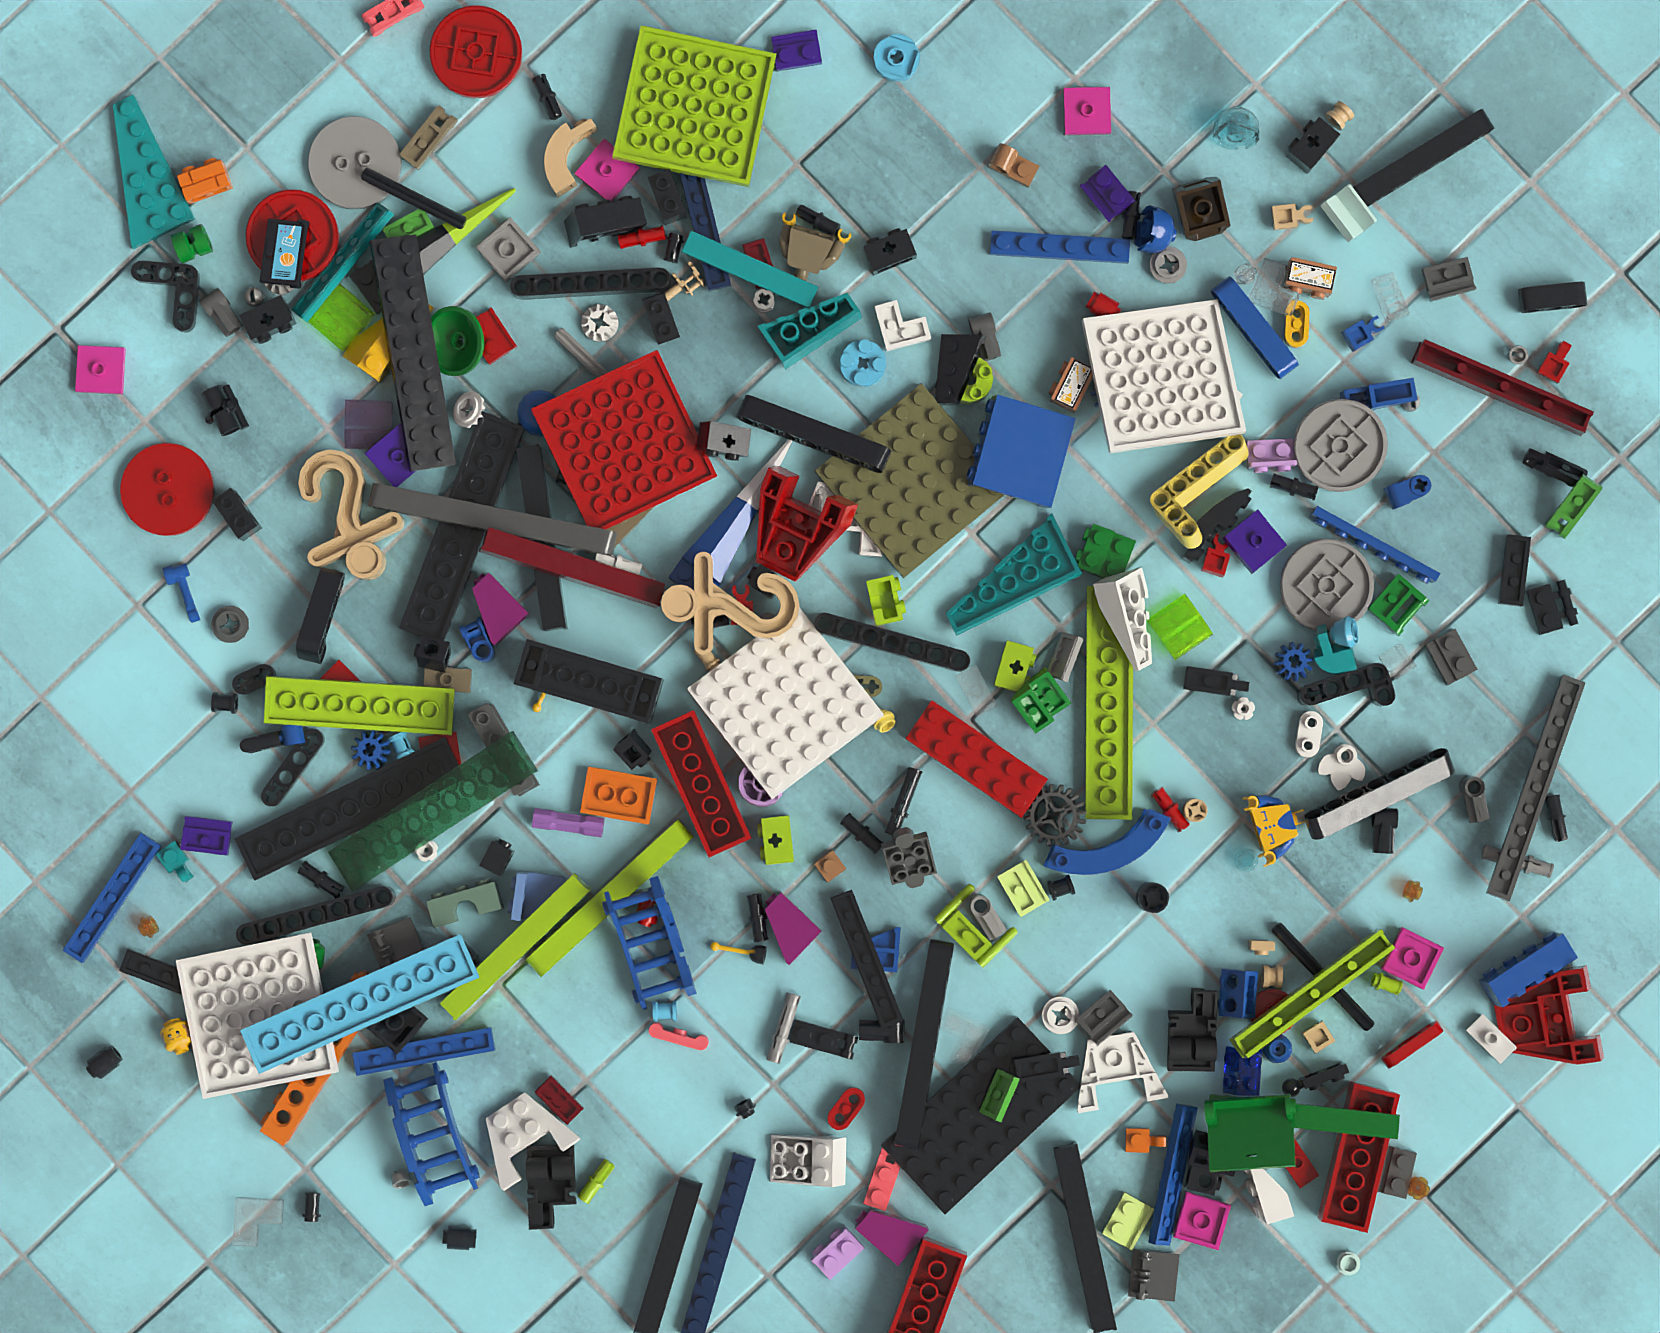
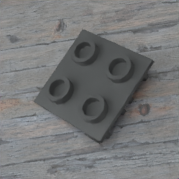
M411 917L367 935L380 969L423 951Z
M1133 1249L1128 1297H1136L1138 1300H1145L1146 1298L1175 1302L1180 1254Z

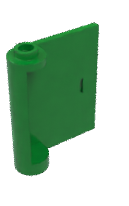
M1291 1094L1204 1101L1205 1119L1208 1125L1210 1172L1296 1167L1293 1113H1297V1104L1295 1098L1291 1099Z

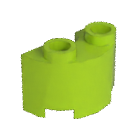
M980 357L972 373L976 383L967 385L960 404L972 405L979 403L987 397L992 388V368Z
M894 575L866 581L876 626L903 620L902 614L906 613L904 600L898 599L897 591H901L899 578H894Z

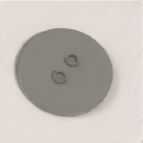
M344 117L324 127L313 141L308 158L310 177L320 194L329 202L346 209H365L374 206L377 202L380 203L389 193L361 179L363 170L370 168L398 182L402 168V159L399 155L400 149L391 133L380 123L365 117Z
M1344 398L1324 401L1309 410L1300 421L1293 441L1295 460H1297V465L1304 476L1316 486L1334 492L1354 490L1372 480L1385 461L1388 447L1384 425L1375 412L1358 401Z
M1319 539L1301 546L1285 563L1280 578V594L1285 608L1299 624L1314 631H1317V626L1326 624L1327 630L1330 632L1331 627H1334V623L1346 616L1354 618L1357 622L1367 611L1374 592L1373 574L1367 560L1353 546L1335 539Z

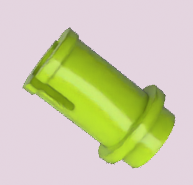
M1381 972L1379 974L1374 973L1371 979V986L1374 987V990L1378 991L1381 989L1395 995H1399L1401 992L1402 981L1386 977Z

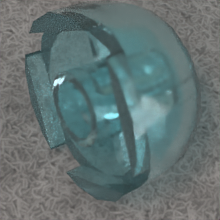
M1241 106L1228 108L1222 111L1215 120L1213 138L1215 137L1216 144L1223 148L1238 150L1236 145H1245V149L1256 145L1259 141V121L1254 113Z

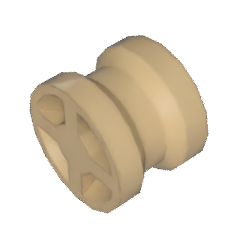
M1337 101L1334 109L1328 111L1325 117L1333 127L1342 130L1345 127V123L1354 118V113L1346 104Z
M1190 799L1185 802L1182 808L1184 817L1191 822H1200L1206 817L1208 812L1206 804L1200 799Z
M1262 965V988L1274 986L1276 989H1281L1283 984L1282 966L1277 965L1275 968H1270L1268 965Z

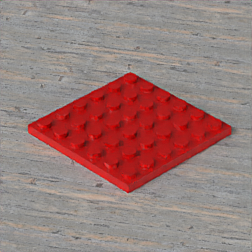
M658 350L530 409L586 526L606 530L717 477L709 457L704 455L705 451L696 450L698 434Z

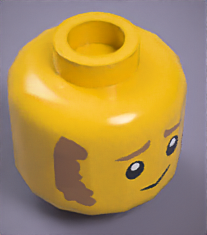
M174 1018L163 1024L164 1027L160 1030V1035L166 1051L175 1052L176 1055L189 1051V1046L192 1042L188 1022L181 1020V1018Z

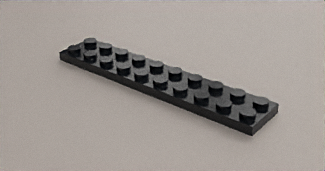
M417 235L370 240L369 244L409 472L456 465Z
M481 411L483 417L478 418V423L475 425L448 498L496 507L516 454V448H518L524 433V428L521 425ZM439 521L400 623V629L421 637L426 636L445 641L486 531Z
M444 737L234 839L254 881L441 792L466 778L447 738Z

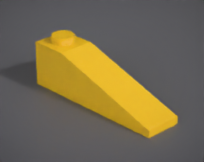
M429 305V310L431 313L434 308L431 305ZM383 318L356 336L342 355L379 383H381L391 369Z

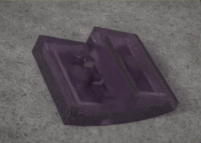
M345 400V449L368 450L392 430L393 402Z

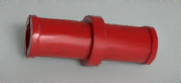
M663 225L645 230L638 228V231L618 235L620 249L637 245L643 247L646 246V243L666 240Z
M1163 786L1151 794V797L1154 798L1162 809V814L1171 818L1170 821L1178 833L1190 825L1178 809V803L1172 801Z

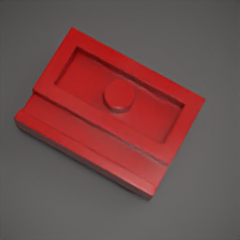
M492 307L476 317L484 335L482 355L489 365L508 354L514 348H517V345Z

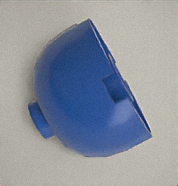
M1151 205L1146 206L1141 215H1144L1142 222L1138 221L1137 237L1134 240V244L1139 247L1137 250L1141 252H1161L1176 238L1177 231L1174 228V221L1172 216L1165 210Z
M545 390L531 391L523 396L518 404L517 417L524 430L534 436H543L530 409L557 396Z

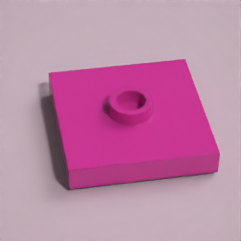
M1110 87L1063 89L1065 135L1111 134Z
M603 139L574 174L602 198L613 202L640 170V167L634 163L612 159L614 146L606 139Z
M78 345L75 392L123 395L126 348Z
M1400 927L1393 942L1395 949L1387 954L1380 969L1424 990L1444 947Z
M1185 1191L1173 1237L1219 1251L1231 1204Z

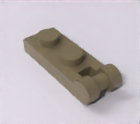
M438 105L401 151L400 157L419 170L447 133L456 125L458 119L453 115L449 116L445 113V109ZM437 120H441L444 123L441 128L435 124Z

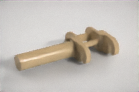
M690 261L687 263L693 270V273L686 280L680 281L676 274L672 273L677 283L664 292L667 301L682 291L684 287L687 289L685 291L686 294L690 293L693 295V290L700 285L702 287L705 286L703 284L704 279H699L700 273ZM695 277L698 281L691 287H688L686 283Z

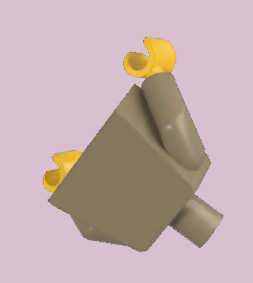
M786 212L782 215L784 225L781 227L779 237L782 255L787 259V265L796 268L794 276L806 282L809 272L818 274L820 270H827L839 259L845 247L844 244H847L851 238V233L846 239L840 236L843 229H840L835 237L797 225L795 214H793L791 221L785 220Z

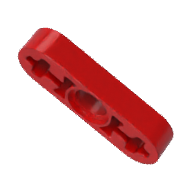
M1437 1020L1433 1021L1387 1052L1381 1059L1388 1069L1392 1068L1439 1036L1444 1030Z

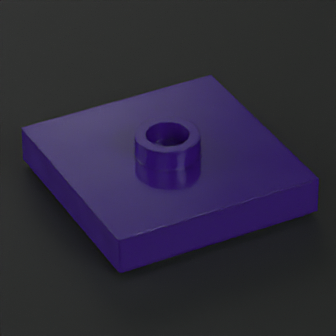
M400 423L365 452V455L393 487H398L416 472H409Z
M1258 509L1222 538L1251 574L1287 546Z

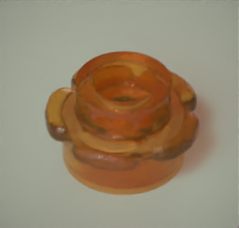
M1409 880L1406 883L1403 897L1408 899V902L1411 903L1414 899L1418 900L1423 891V888L1420 887V882Z
M152 916L140 918L141 923L138 924L140 933L143 936L153 938L154 934L159 932L155 919Z
M1412 1177L1408 1194L1416 1200L1423 1199L1430 1191L1428 1181L1423 1177Z

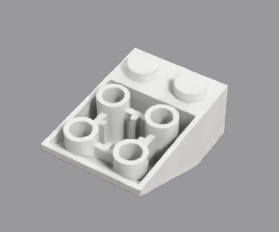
M771 1135L770 1182L823 1187L845 1185L846 1137Z
M1264 1169L1242 1170L1248 1175V1180H1245L1249 1194L1255 1198L1252 1206L1259 1220L1262 1219L1266 1224H1271L1294 1217L1288 1194Z

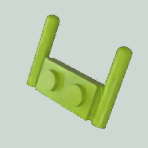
M967 884L933 919L984 968L1017 935L1018 931L1015 927H1010L992 945L956 909L975 890L972 884Z

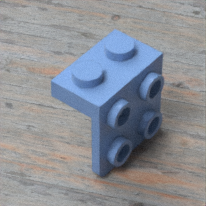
M519 871L517 877H512L511 890H515L514 899H510L508 905V913L511 914V920L521 921L522 919H527L566 882L565 878L556 875Z

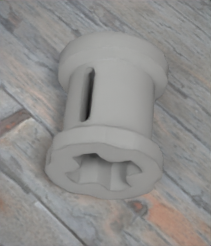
M761 289L755 293L753 301L756 310L761 313L770 312L775 303L771 291ZM760 297L769 298L767 306L763 303L759 304Z

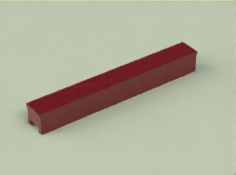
M1426 339L1419 342L1411 360V364L1579 436L1586 433L1587 425L1594 414L1592 410Z
M491 527L486 530L482 546L479 548L481 553L653 608H658L661 605L660 600L665 583Z

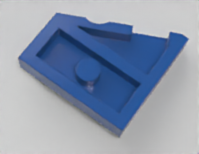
M896 927L871 937L884 972L897 973L901 927ZM851 956L850 969L858 970L854 958Z

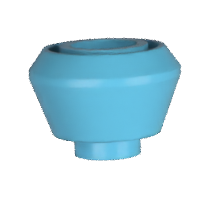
M1346 616L1336 621L1334 627H1331V638L1338 645L1353 648L1358 643V627L1354 618Z

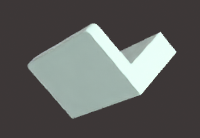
M1350 184L1320 205L1347 242L1359 236L1377 221Z

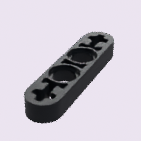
M317 729L307 730L304 733L306 743L294 746L261 793V799L265 805L278 806L282 803L324 745L325 737L321 731ZM317 733L319 743H313L309 749L313 750L310 754L308 750L301 748V745L307 746L310 743L308 736ZM299 751L306 755V761L302 765H297L294 762V755ZM285 770L290 771L292 774V780L288 784H284L280 780V774ZM274 782L285 788L284 792L281 789L277 791L275 795L278 798L277 801H268V791L274 792L277 786L273 785Z

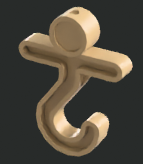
M329 449L317 452L306 460L300 470L298 485L302 498L310 503L318 502L321 499L320 482L323 475L328 471H340L344 477V486L336 519L337 525L334 539L311 549L307 556L308 561L313 566L322 568L346 557V565L351 574L361 580L369 581L376 579L385 570L386 557L383 551L374 543L401 531L405 524L404 518L396 512H389L363 524L359 519L366 486L363 469L353 457L342 451Z
M700 552L695 556L694 591L685 585H675L665 591L661 600L663 613L672 621L685 622L694 616V647L700 655L709 654L713 648V620L716 616L725 615L751 635L767 639L780 636L792 627L797 619L800 605L797 592L789 581L780 575L763 573L757 579V586L761 591L772 593L778 598L780 610L772 619H761L713 583V559L707 552Z

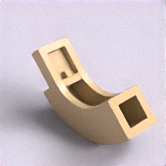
M591 118L578 121L574 124L572 130L567 123H564L554 132L547 144L544 167L547 179L557 197L562 196L577 186L575 179L567 168V157L575 144L597 131L596 125Z

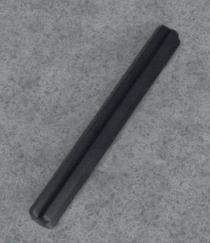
M370 168L363 170L361 174L363 181L458 229H463L467 221L465 216Z

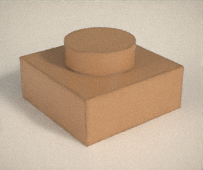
M833 850L814 863L827 882L846 870V867Z

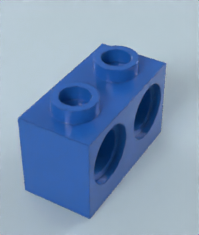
M1221 969L1219 979L1220 998L1218 1000L1219 1016L1255 1018L1258 971Z

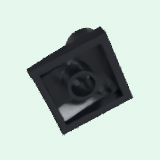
M413 1006L366 1028L398 1055L423 1027L428 1018Z

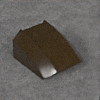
M1205 177L1204 179L1178 185L1172 189L1186 239L1192 241L1202 240L1222 234L1230 227L1231 224L1222 184L1218 177Z

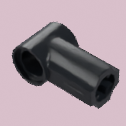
M1384 808L1371 816V825L1374 828L1372 853L1394 854L1395 829L1398 826V809Z
M905 1019L885 1029H881L878 1020H859V1040L904 1043Z

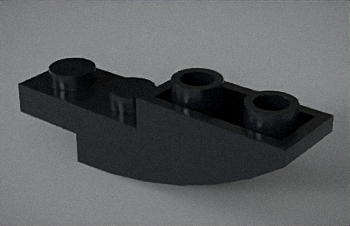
M1247 488L1236 492L1206 512L1196 522L1202 534L1203 540L1201 544L1193 549L1188 548L1181 559L1189 564L1193 559L1197 562L1205 551L1202 549L1206 541L1211 542L1218 531L1215 527L1222 531L1227 527L1231 529L1239 518L1236 516V513L1240 508L1244 510L1252 498L1249 495L1252 490Z

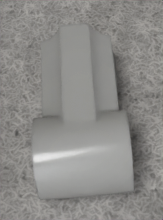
M977 894L970 898L969 909L989 941L1007 931L986 896ZM979 899H983L986 902V907L981 912H977L974 909V903Z

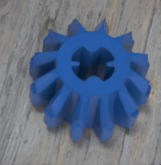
M1289 642V649L1285 645L1280 646L1284 654L1276 652L1275 656L1281 660L1273 662V665H1281L1282 668L1278 669L1276 673L1279 675L1285 671L1284 680H1288L1292 674L1294 682L1298 681V674L1302 678H1306L1307 675L1304 670L1312 671L1313 669L1307 665V662H1313L1314 658H1306L1305 656L1311 652L1310 649L1302 652V643H1299L1295 649L1294 642ZM1296 656V661L1299 664L1291 667V662L1288 660Z
M371 730L368 737V734L363 731L361 732L363 740L358 737L354 738V741L359 745L351 746V750L358 751V753L352 755V759L361 758L357 764L359 767L363 766L366 762V769L371 770L372 763L377 769L381 767L379 760L387 763L388 759L383 754H391V750L384 749L385 746L390 744L389 741L381 743L384 734L380 733L376 737V731ZM369 744L376 747L373 751V756L366 753V750L369 749Z

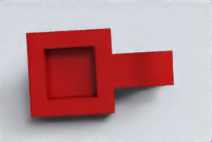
M1565 341L1560 342L1555 354L1547 353L1537 373L1558 384L1570 364L1564 358L1572 345Z

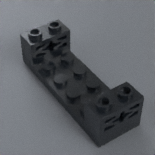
M529 639L526 640L514 684L520 687L546 693L647 724L652 723L664 679Z

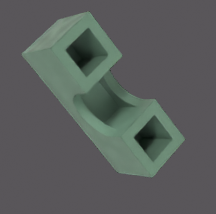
M488 878L476 882L477 887L468 889L467 885L454 888L453 894L445 895L443 891L431 895L432 900L426 901L433 928L459 921L457 907L463 900L473 902L477 907L479 915L504 908L497 882H490Z

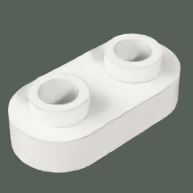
M1305 712L1298 721L1295 750L1300 756L1305 758L1316 755L1319 750L1323 720L1317 712ZM1310 718L1315 720L1314 727L1308 726L1307 722ZM1306 741H1309L1312 745L1310 750L1304 748Z

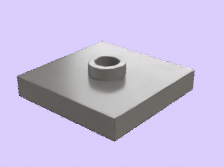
M511 217L475 247L506 283L541 253Z

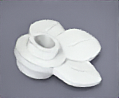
M1342 744L1335 749L1333 754H1328L1322 758L1318 767V774L1330 775L1333 786L1337 790H1341L1349 784L1351 778L1363 781L1365 767L1357 759L1356 750L1351 745ZM1344 751L1349 754L1347 760L1341 758V753Z

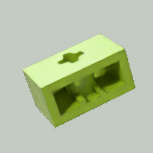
M1007 640L993 686L1017 692L1030 679V676L1026 675L1028 667L1033 668L1037 655L1033 653L1034 648ZM1017 661L1022 671H1017L1016 674H1013V669L1010 668V665Z
M790 817L761 818V823L757 824L758 837H763L764 846L760 847L761 861L765 860L766 865L794 862ZM775 833H777L778 838H782V842L778 843V847H774L773 843H769V839Z

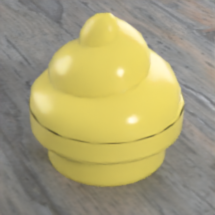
M880 709L884 716L872 725L876 730L884 733L892 729L896 721L891 711Z

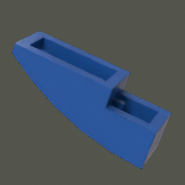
M1414 377L1340 392V398L1358 401L1371 410L1418 400Z

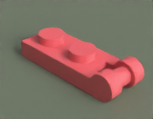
M882 1147L863 1204L886 1211L900 1166L896 1161H894V1164L885 1161L889 1154Z

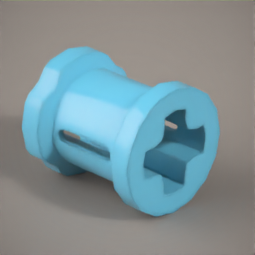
M400 732L388 738L397 754L396 760L415 752V749L411 748L407 739V732Z
M653 1001V1022L663 1019H672L673 1022H676L677 1001H672V1003H657V1001Z

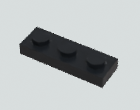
M1506 535L1498 604L1523 606L1531 537Z

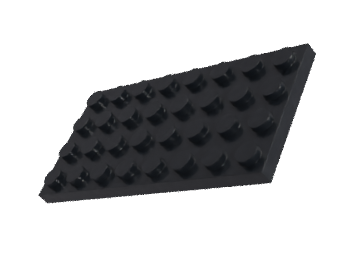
M1018 1017L927 1101L918 1150L895 1146L896 1131L881 1144L884 1150L944 1214H947L1081 1087L1080 1083L1070 1073L1059 1077L1018 1083L1002 1122L979 1112L997 1069L1016 1077L1013 1059L1051 1053Z

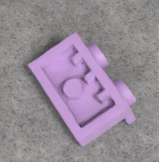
M1293 438L1246 441L1249 451L1247 469H1254V473L1268 472V468H1277V472L1291 471V467L1297 465V460L1294 457Z
M846 1226L842 1230L837 1228L829 1236L831 1240L825 1246L821 1243L811 1252L813 1255L811 1262L829 1280L865 1249Z

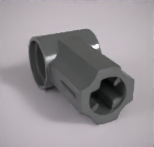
M216 288L199 300L204 310L210 317H213L226 337L233 335L243 326L230 308L229 301L219 288Z
M991 312L968 318L972 335L987 336L984 344L981 343L979 348L981 359L989 361L1001 357V351L995 335L996 327Z
M1475 776L1463 777L1459 783V789L1463 794L1468 822L1476 823L1489 820L1484 793V781ZM1474 780L1477 788L1473 793H1470L1468 791V784Z

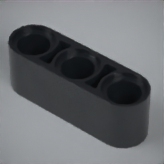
M1583 281L1518 289L1521 313L1579 308L1588 305L1585 282Z

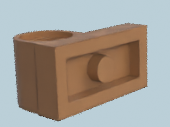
M1000 143L988 164V168L1029 188L1039 169V165L1019 156V153L1014 148Z

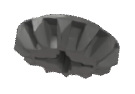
M225 606L214 614L211 624L212 631L219 640L226 643H235L245 637L249 630V619L240 608ZM228 615L232 621H240V623L234 626L233 632L230 628H222V626L228 623Z

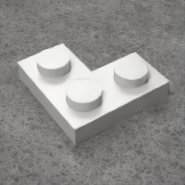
M897 300L874 307L886 352L931 340L926 317L903 322Z

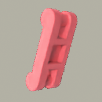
M385 0L363 13L361 17L365 23L369 24V31L375 37L411 14L421 11L425 7L422 1L408 0L410 5L404 8L401 3L404 0ZM381 14L384 20L378 23L376 17Z
M659 1022L653 1023L649 1028V1034L652 1037L689 1048L704 1050L709 1044V1040L705 1035L692 1037L687 1035L686 1030L675 1027L673 1031L667 1030Z

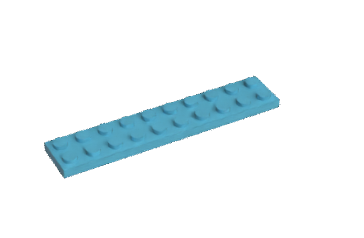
M459 934L240 1030L260 1074L479 978V975L462 935Z

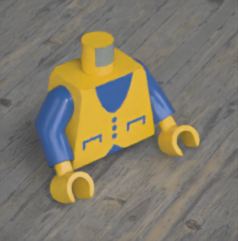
M1268 795L1242 797V800H1248V807L1243 809L1249 811L1260 850L1264 852L1259 854L1258 857L1264 856L1267 862L1263 867L1272 865L1276 859L1283 856L1294 844V837L1298 836L1296 825L1305 823L1303 818L1305 811L1301 809L1291 812L1288 804H1283L1281 799Z

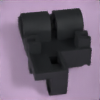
M1191 988V1011L1168 1010L1170 1023H1168L1167 1070L1215 1072L1217 1027L1216 1024L1211 1023H1217V990Z
M558 1145L527 1147V1194H534V1198H527L529 1230L553 1229L555 1224L553 1205L577 1204L576 1197L569 1196V1192H576L574 1145L565 1151H562Z

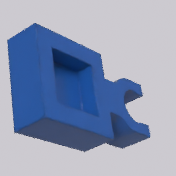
M1378 315L1370 319L1367 325L1362 319L1341 332L1352 352L1374 340L1371 333L1376 334L1385 329L1384 325L1380 328L1374 327L1373 322L1379 318Z

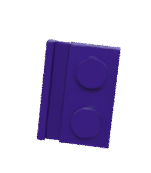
M817 30L771 37L773 52L776 53L775 64L777 72L822 64Z
M1104 165L1093 174L1086 183L1080 185L1108 222L1135 202L1134 198L1107 165Z
M185 816L180 850L229 855L233 822Z

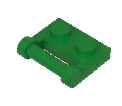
M1397 574L1367 610L1384 623L1395 635L1400 636L1404 631V626L1422 606L1425 607L1429 600L1405 578ZM1410 596L1414 597L1415 601L1395 623L1391 619L1392 616Z

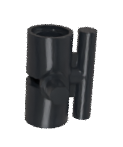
M229 384L223 387L222 385L211 387L201 394L209 409L205 422L207 424L215 423L221 436H227L239 429L243 430L249 427L238 399L235 397Z

